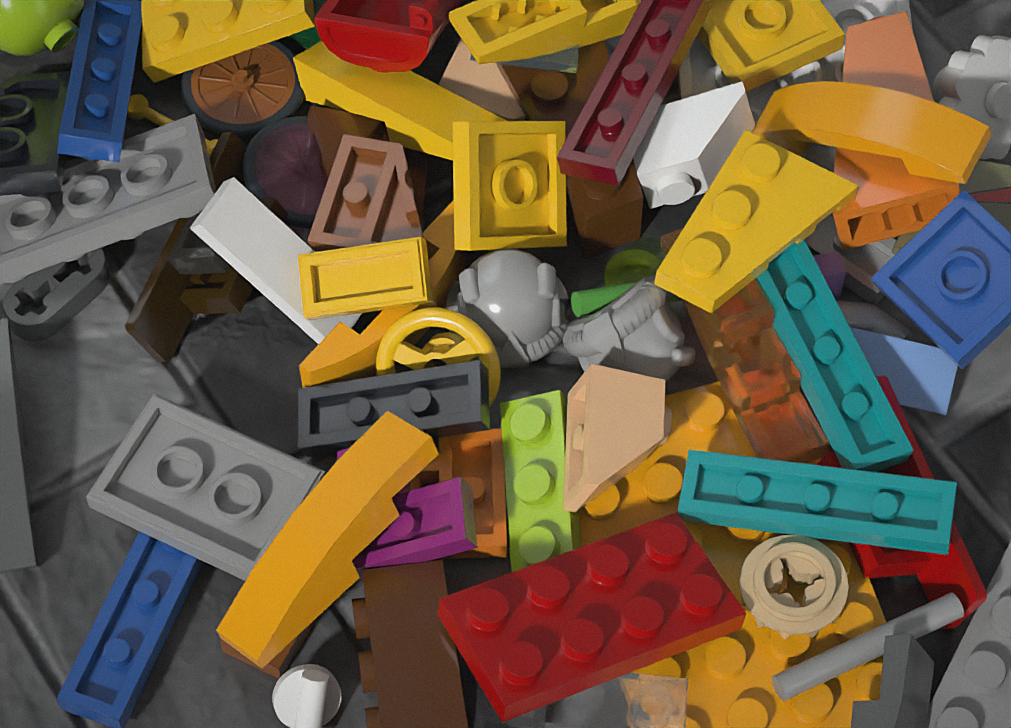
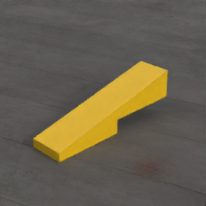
M322 40L293 57L300 86L304 91V100L384 121L390 142L400 143L403 147L453 160L452 122L507 121L410 70L407 72L381 73L368 67L357 66L343 61L329 51Z

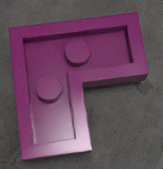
M349 448L343 449V450H340V451H337V460H338ZM461 477L411 491L409 482L392 497L400 516L364 548L352 562L360 576L358 580L363 579L362 570L426 562L477 548L472 486Z

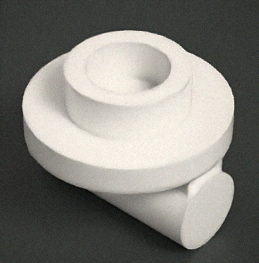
M315 664L299 665L288 670L279 678L273 690L272 703L278 718L290 728H322L323 725L335 716L340 707L341 689L335 676L326 668Z

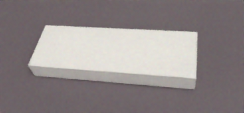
M234 177L222 183L190 227L195 234L318 344L340 321L352 329L362 314L317 320L304 318L298 255L314 253L315 251Z

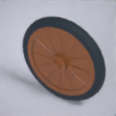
M275 40L183 73L181 80L183 104L188 114H195L201 127L219 136L222 133L235 132L240 139L253 138L266 125L279 119L293 117L300 108L305 95L300 86L293 60L296 54L289 47Z

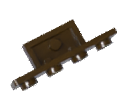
M235 132L222 133L209 158L216 192L224 181L233 177L247 189L243 178V158L247 146ZM255 157V173L259 181L264 172V166ZM275 198L258 199L283 223L285 222L288 212ZM201 212L192 217L178 219L125 324L126 331L157 362L171 361L194 314L241 313L253 288V285L190 229Z

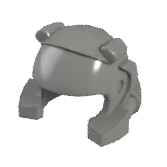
M499 249L480 256L468 269L459 274V281L455 280L447 297V309L469 317L487 333L498 353L501 369L529 367L530 362L549 354L562 342L567 331V324L569 323L565 310H568V295L563 283L556 276V269L548 263H542L530 253L516 249Z
M656 274L642 278L600 311L581 319H575L567 324V331L563 337L564 347L568 353L578 357L584 372L591 364L664 379L666 383L680 367L693 364L696 351L693 347L685 345V335L681 323L668 302V298L674 294L654 284Z

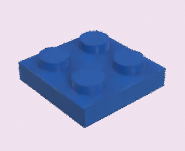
M963 190L875 273L871 280L890 301L963 370L1011 324V233Z

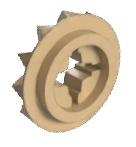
M781 535L770 538L756 546L745 559L739 578L742 606H746L754 616L758 628L767 626L778 631L783 639L793 634H808L813 638L820 629L830 623L835 624L845 606L849 589L847 573L838 556L823 543L801 535ZM783 568H785L788 576H792L796 584L808 583L810 585L804 591L803 607H800L798 602H794L793 597L789 593L778 595L777 591L781 589L783 581Z

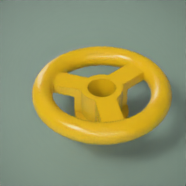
M423 308L399 318L384 334L376 357L377 376L396 373L395 361L411 369L419 370L436 367L433 359H440L447 365L473 361V358L478 355L479 360L489 370V408L497 396L501 379L499 356L487 333L469 317L445 308ZM426 327H441L457 333H439L433 336L422 349L404 341L411 333Z

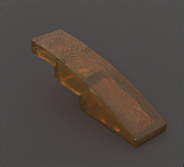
M683 228L660 236V245L665 257ZM754 279L712 314L682 299L716 377L757 458L806 464L824 457L828 452L829 441L800 392L801 375L773 328L774 311L757 281Z

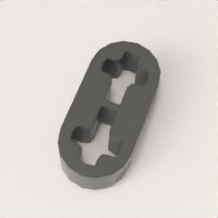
M98 248L86 253L77 260L58 263L31 273L24 279L15 282L6 292L3 301L4 311L14 334L26 341L36 342L48 339L99 296L109 280V272L103 250ZM72 265H76L79 268L89 265L91 271L85 275L79 271L69 274L68 268ZM30 304L38 308L44 304L45 312L38 315L30 311L24 315L23 307Z

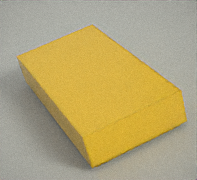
M422 237L298 255L303 315L308 320L433 303L427 243Z

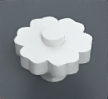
M985 35L977 36L972 43L970 52L955 51L950 58L948 66L941 69L935 77L932 86V97L935 103L954 109L989 126L992 136L980 156V160L989 158L1003 159L1011 146V38L1000 35L992 37Z

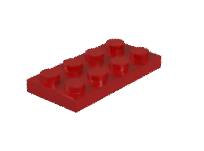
M677 512L440 598L437 612L438 617L502 722L738 631L742 628L747 614Z

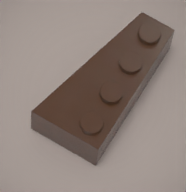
M605 40L576 49L529 59L496 62L522 109L525 121H565V135L567 139L606 67L609 56ZM632 159L619 186L566 175V226L584 259L640 239L643 194L634 159Z
M442 559L362 570L365 597L352 599L356 637L357 639L370 638L372 651L358 652L363 694L377 692L378 706L365 708L367 728H468L456 646L437 615L440 598L448 596Z

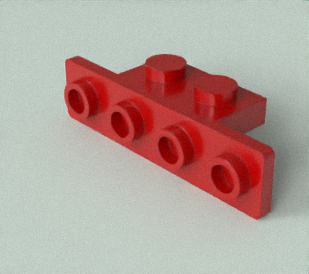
M885 375L875 376L914 450L906 462L877 471V473L934 479L888 378ZM834 451L827 452L816 464L842 468ZM954 520L948 555L849 542L864 579L917 574L929 602L953 592L963 606L964 616L941 627L942 629L956 628L987 599L985 587Z

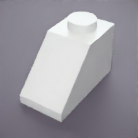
M743 81L659 107L633 157L637 175L650 209L665 204H680L693 196L706 193L745 129L752 132L755 122Z

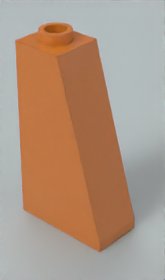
M907 11L889 16L875 17L867 22L847 27L842 82L888 88L934 102ZM836 147L834 173L859 185L855 199L841 211L835 210L832 212L842 251L920 231L960 194L959 183L909 174L902 158Z

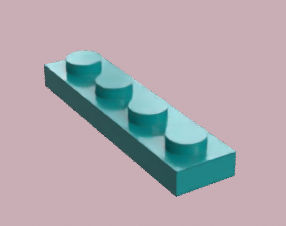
M805 240L798 245L794 242L769 262L767 270L750 282L749 285L841 467L844 469L877 472L906 462L914 450Z
M689 450L678 513L682 521L948 555L957 482Z

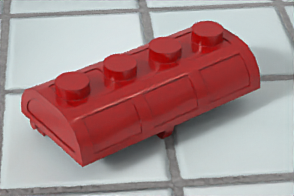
M327 0L314 17L318 35L325 46L341 60L357 66L368 67L381 73L407 72L418 67L423 62L445 26L450 22L449 12L459 8L463 0Z

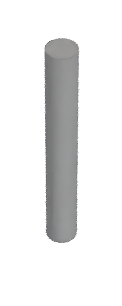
M950 592L773 675L772 684L779 698L782 701H786L883 655L885 636L912 634L915 639L920 638L964 616L963 606L958 597L953 592Z

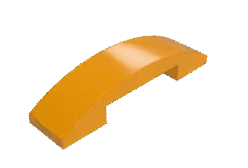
M833 81L800 83L775 91L752 130V133L794 154L803 155L809 143L902 158L911 175L962 184L967 183L992 136L988 125L933 101L888 88Z
M454 200L423 232V237L427 243L433 303L382 310L361 334H358L340 321L299 365L302 388L375 377L377 375L376 357L380 342L388 328L395 321L415 310L445 308L450 288L455 280L459 281V274L464 269L468 250H454ZM430 327L416 330L407 336L404 341L415 345Z

